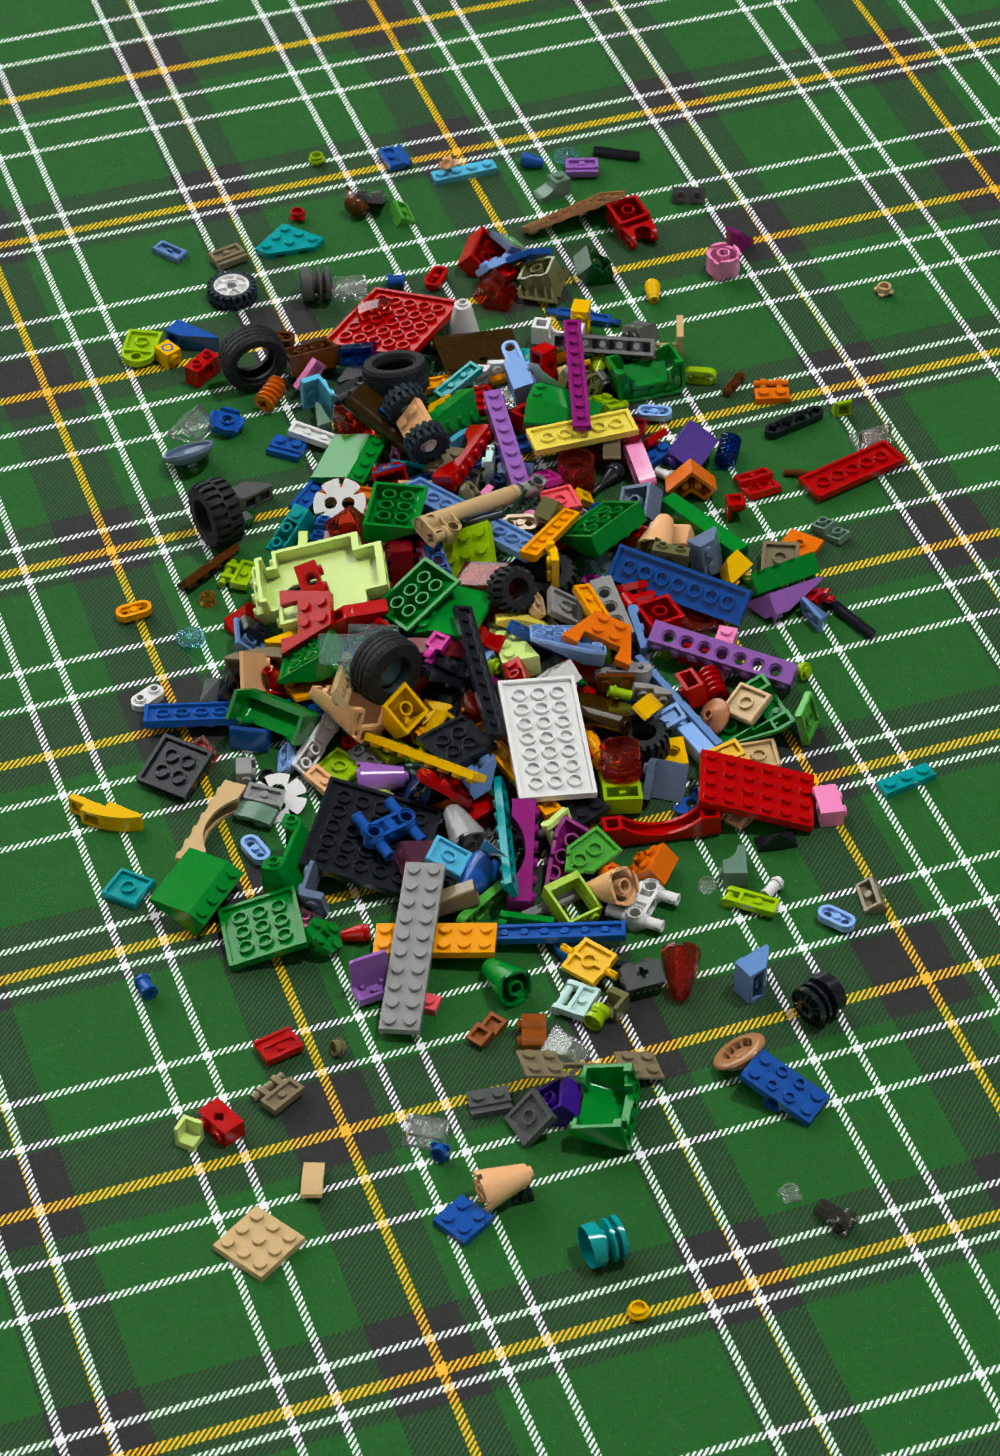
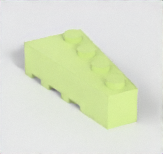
M495 621L487 623L488 631L495 635H504L506 637L500 653L496 654V657L501 660L502 665L508 660L519 656L531 676L542 674L539 654L525 640L511 634L505 627L496 625ZM502 667V676L504 677V680H507Z

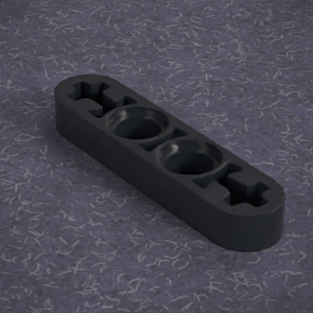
M813 405L767 424L764 428V437L768 440H777L815 424L823 419V408Z

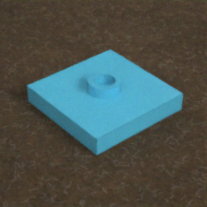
M437 834L423 863H445V875L459 881L472 853Z

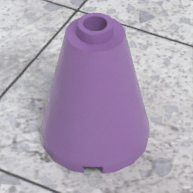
M356 762L357 767H360L356 768L359 785L376 790L385 789L393 791L405 787L406 782H409V772L404 770L402 766Z

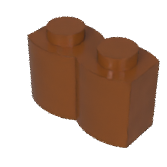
M521 1014V1020H517V1032H521V1036H517V1048H521V1050H547L546 1014Z

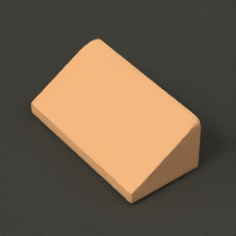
M674 524L672 544L687 546V540L695 536L692 526Z

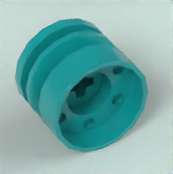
M615 1214L607 1216V1219L600 1218L598 1225L591 1221L578 1226L579 1246L587 1265L591 1269L607 1265L608 1258L612 1262H617L619 1258L623 1260L629 1257L628 1238L620 1219Z

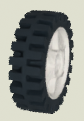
M227 270V273L221 271L220 274L216 273L215 277L212 276L207 282L209 303L212 304V307H216L218 310L223 309L225 312L227 309L230 312H233V309H236V311H240V308L243 310L247 309V306H252V303L254 304L257 299L256 280L249 273L244 274V271L238 273V270L233 272Z

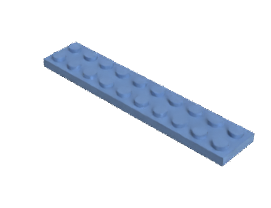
M422 477L405 483L428 486L423 508L428 513L466 501ZM486 512V513H484V514H481V515H478V516H475V517H472V518H469V519L477 518V517L484 516V515H488V514H491V513H490V512ZM503 519L491 521L495 548L514 556L524 563H528L529 561L519 557V551L534 535Z

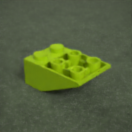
M635 765L603 766L600 770L596 769L600 799L610 806L609 814L641 813L643 795Z

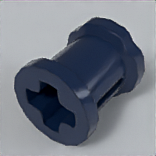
M499 474L490 475L489 484L494 487L492 491L500 489L505 483V478Z

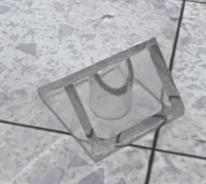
M198 404L180 418L169 431L168 437L188 443L203 441L211 431L209 424L210 416Z
M889 423L861 430L848 435L847 438L856 452L884 439L891 445L892 424Z

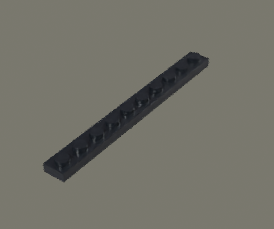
M454 605L452 612L487 740L506 741L508 736L472 606Z

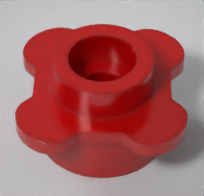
M294 207L291 209V216L289 217L291 221L300 222L306 219V211L303 208Z

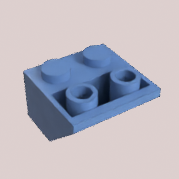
M494 753L482 756L479 759L480 762L475 766L470 764L465 767L487 775L485 783L477 781L476 785L465 782V777L461 779L474 800L491 789L497 763Z
M767 944L755 949L752 953L739 958L735 962L734 991L749 1005L765 996L769 961V946Z

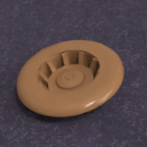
M747 1033L731 1040L715 1055L713 1060L715 1069L734 1071L746 1067L764 1046L765 1037L760 1033Z

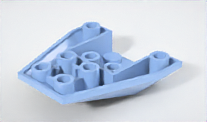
M529 625L530 641L583 665L603 667L607 649L602 643L594 642L583 636L577 646L561 641L563 633L575 625Z

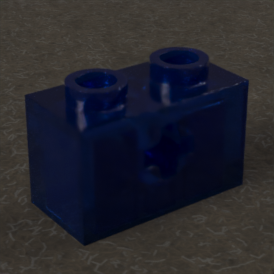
M376 341L345 344L337 350L340 367L363 365L369 357L378 354Z

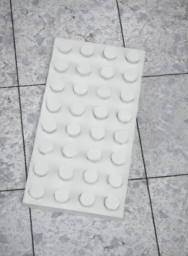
M574 675L498 681L497 687L508 735L507 741L518 799H536V802L596 798L598 791Z

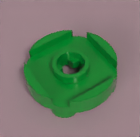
M314 917L305 927V934L309 945L313 943L316 946L314 950L322 955L331 956L343 945L341 935L338 932L339 927L335 922H328Z

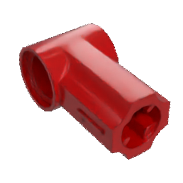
M654 590L637 594L627 591L620 594L626 612L629 605L656 597Z

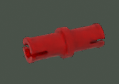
M272 665L264 667L262 673L268 681L269 688L273 691H280V698L287 699L289 694L283 684L277 682L278 675Z

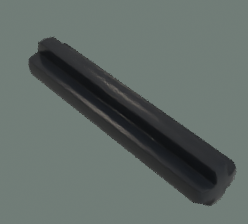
M600 146L593 147L594 156L639 161L640 159L639 151Z

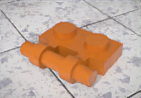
M764 378L753 381V387H760L754 388L755 404L790 403L789 387H786L788 386V379L781 380V378H776V380H766Z

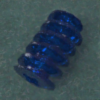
M730 432L721 434L714 459L716 466L720 469H727L736 464L742 443L739 435Z

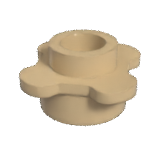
M880 282L878 286L874 287V291H877L880 297L894 294V290L891 289V284L888 282Z

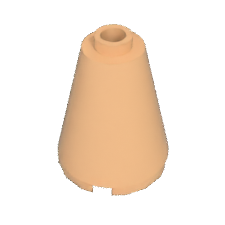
M668 514L657 515L637 541L636 550L651 555L654 541H665L668 544H672L673 518Z
M618 866L587 882V885L599 902L618 906L633 904L636 901V893H639L640 889L636 873L630 871L627 866Z
M525 1163L478 1169L472 1172V1175H476V1179L473 1180L475 1191L480 1203H486L487 1207L484 1209L488 1212L532 1184V1179L534 1178L532 1168L526 1166Z

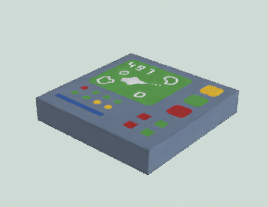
M493 230L489 234L507 252L515 254L527 249L514 237Z

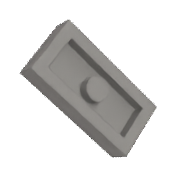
M249 781L243 800L262 803L281 810L287 792L284 789Z

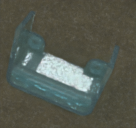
M348 624L349 634L320 633L318 634L319 664L344 665V668H350L354 653L365 639L376 632L393 630L399 633V626Z

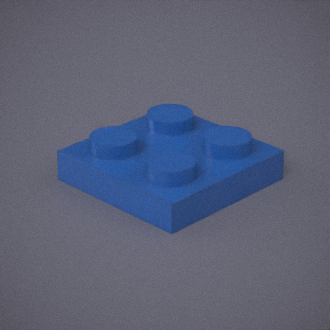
M463 1194L433 1219L435 1227L464 1247L494 1222V1216Z

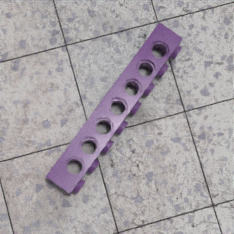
M655 620L648 637L649 646L655 651L661 652L663 650L671 656H682L693 663L697 661L704 663L705 666L714 665L725 673H736L747 680L764 673L770 684L781 691H786V689L792 690L799 671L798 664L659 620ZM669 637L674 638L670 643L665 642ZM685 643L692 644L689 648L682 647ZM702 649H709V652L706 654L700 653ZM721 654L727 655L723 660L718 659V656ZM738 660L745 661L743 665L735 664ZM757 665L763 667L760 671L753 669ZM774 671L781 672V674L776 677L771 675Z

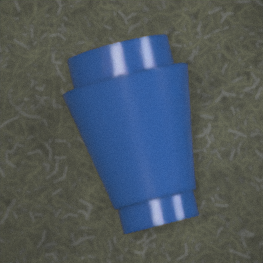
M522 152L520 165L524 168L543 167L544 158L529 152Z

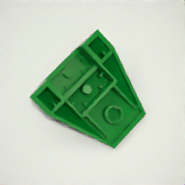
M542 382L533 384L526 400L524 425L543 426L572 420L569 391ZM588 399L590 416L601 414L603 404Z
M761 673L745 684L772 694L773 700L753 727L729 717L726 727L717 736L721 738L723 743L733 738H736L739 744L780 733L794 725L796 721L790 711L784 707L764 673Z

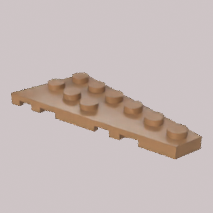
M625 190L600 192L521 226L520 229L522 233L532 235L538 233L539 229L549 228L552 224L563 222L574 216L586 215L587 211L597 210L600 206L627 197Z

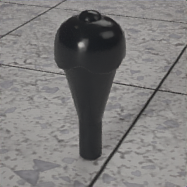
M613 461L606 466L599 483L591 490L593 496H596L608 485L619 482L624 477L625 469L622 464Z

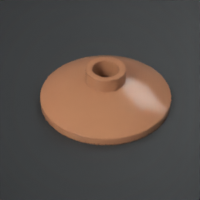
M715 698L705 704L700 717L717 735L726 727L729 721L730 709L726 701Z

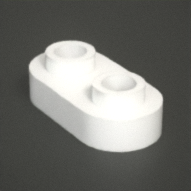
M152 684L131 698L132 709L136 712H144L145 704H157L164 699L163 687Z

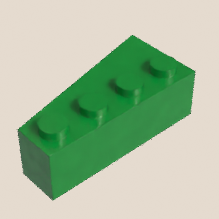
M473 388L455 391L453 396H449L445 399V402L437 405L432 412H428L434 422L437 420L443 424L448 434L480 423Z

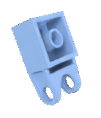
M508 340L501 346L505 359L503 364L507 383L516 406H519L521 403H526L533 384L537 382L535 376L531 374L532 370L528 364L529 361L525 362L518 343L514 340ZM508 345L515 347L512 351H507L505 348Z

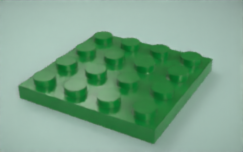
M294 885L217 909L231 972L309 947Z

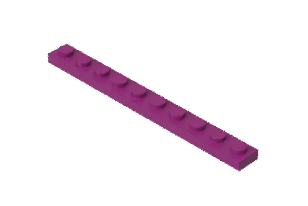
M563 320L573 432L591 431L581 320Z

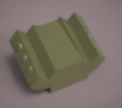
M547 256L543 259H532L524 262L517 278L520 284L518 287L519 298L538 303L558 304V298H561V292L564 286H566V279H569L568 270L560 267L555 256Z

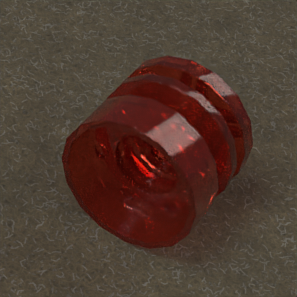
M569 449L558 456V474L562 476L563 481L562 484L558 485L559 487L571 484L574 490L578 487L587 492H590L595 487V457L591 452L584 449Z
M618 736L606 739L600 744L602 777L606 782L627 784L637 781L642 777L643 769L640 759L641 745L639 740L629 736Z

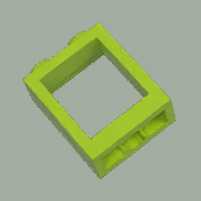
M578 870L545 885L541 893L542 899L559 923L593 922L600 918L603 906ZM574 888L590 911L570 920L555 897Z

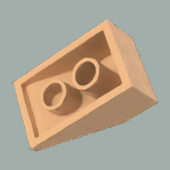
M239 651L240 689L256 688L268 691V681L262 670L264 667L271 665L270 658H267L265 653Z

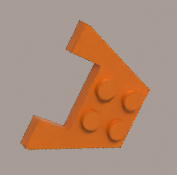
M597 610L563 633L561 641L570 645L577 646L583 636L617 651L618 653L613 664L627 671L629 670L631 665V625Z

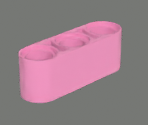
M639 442L624 446V456L635 485L651 482L657 486V479L643 443Z

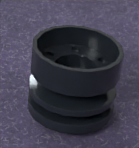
M825 971L817 972L807 982L793 990L791 994L792 1003L798 1015L813 1026L824 1023L832 1014L845 1007L847 1003V996L841 983L832 974Z

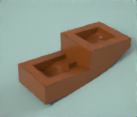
M491 1011L482 1023L477 1022L465 1036V1039L483 1048L503 1032L509 1025L508 1020Z

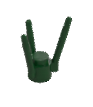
M524 489L512 508L509 506L505 508L506 506H504L499 511L504 510L506 515L516 514L515 509L527 493V489ZM538 497L532 499L517 514H522L538 500Z

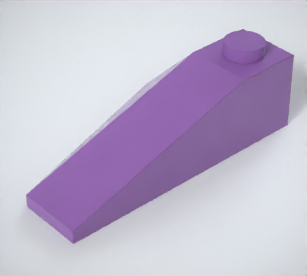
M820 576L756 598L749 602L748 607L764 619L770 617L773 620L781 618L784 612L792 609L801 600V597L807 595L823 578Z

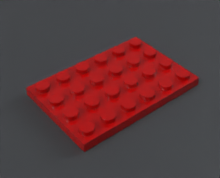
M701 750L697 806L812 832L814 827V797L812 795L814 775L712 750Z

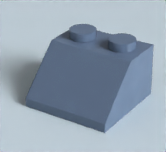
M651 482L622 486L620 501H640L647 521L642 525L647 526L660 514L663 490Z
M714 526L687 540V547H690L689 557L692 570L709 576L720 572L723 561L718 530Z

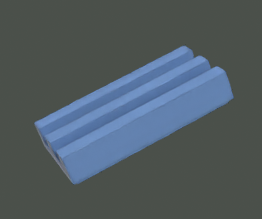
M164 240L152 248V253L176 264H179L180 260L183 261L184 257H188V251Z

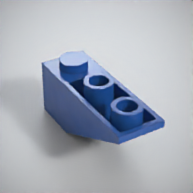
M179 319L165 330L166 340H170L181 349L219 351V336Z

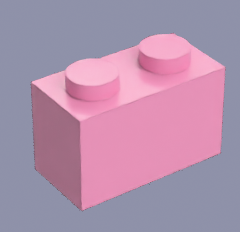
M836 784L814 786L812 789L814 809L820 827L844 825L847 808L846 805L842 804V793L838 791Z

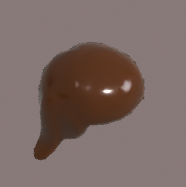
M346 185L345 210L353 216L367 214L370 206L374 203H366L358 199L356 194Z

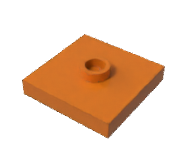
M791 529L782 540L783 542H800L799 556L813 551L816 555L824 545V540L795 529Z

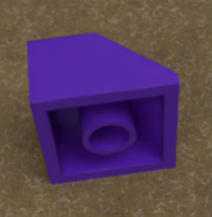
M570 1077L555 1078L537 1089L557 1117L551 1126L565 1127L570 1121H573L574 1117H579L581 1086Z

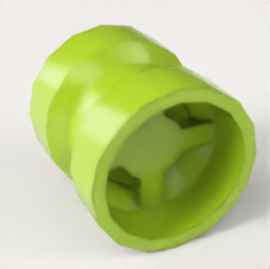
M595 1002L590 1011L583 1017V1022L589 1029L598 1031L604 1025V1021H607L610 1017L611 1011L604 1003Z

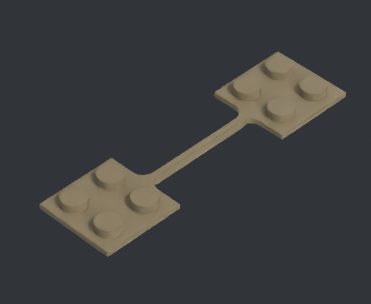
M526 1049L515 1051L526 1078H566L567 1076L563 1068H583L584 1065L633 1063L638 1079H665L654 1053L649 1051H614L617 1063H566L559 1060L555 1050Z

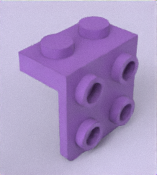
M380 950L353 959L348 963L351 993L360 1007L382 1000L384 997L389 966L386 950Z

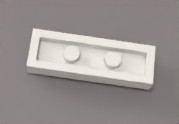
M297 420L293 421L287 433V436L327 449L335 435Z

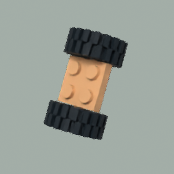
M408 382L406 385L401 383L399 387L397 385L394 386V390L390 389L388 391L389 394H385V400H382V408L389 421L393 425L396 424L404 437L403 446L410 459L420 465L422 462L425 465L428 464V461L434 462V459H440L441 454L445 455L447 453L446 449L450 448L451 440L443 424L437 420L434 422L428 413L429 400L422 387L415 382L413 384Z

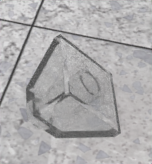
M557 1024L554 1025L540 1049L555 1050L559 1060L566 1063H585L591 1053L590 1047ZM581 1068L563 1069L565 1074L572 1078Z

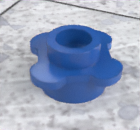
M432 1141L430 1144L432 1147L430 1157L436 1162L449 1161L450 1145Z

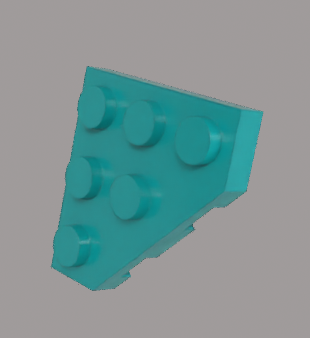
M282 223L255 248V254L273 259L276 258V255L285 254V256L299 255L300 251L308 250L309 253L316 252L324 244V238Z

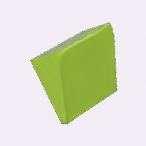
M852 399L834 403L831 412L835 418L852 414Z

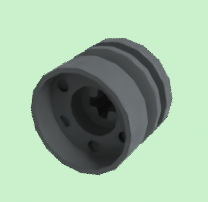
M317 265L316 273L313 274L310 266L299 267L302 303L313 302L314 294H318L319 300L323 301V293H326L327 300H331L333 284L328 265H323L324 273L320 272V266Z

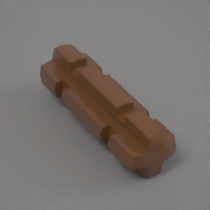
M740 371L737 372L724 386L722 394L729 397L745 380V374Z

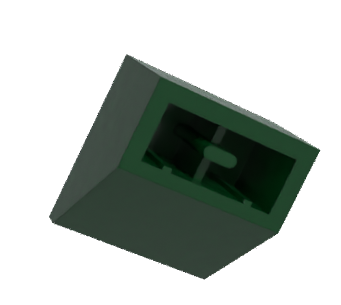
M586 245L573 257L577 277L587 285H605L615 282L610 259L606 256L603 257L597 249Z

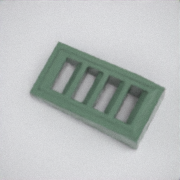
M315 402L317 428L332 433L330 419L321 404Z

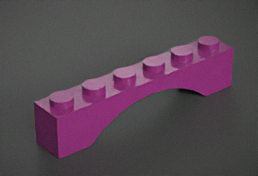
M512 798L511 826L516 830L523 842L525 858L517 873L519 896L511 898L508 893L507 911H523L532 907V904H536V892H532V887H536L537 875H533V870H537L538 858H534V853H538V841H535V836H539V824H535V819L540 817V807H536V799Z

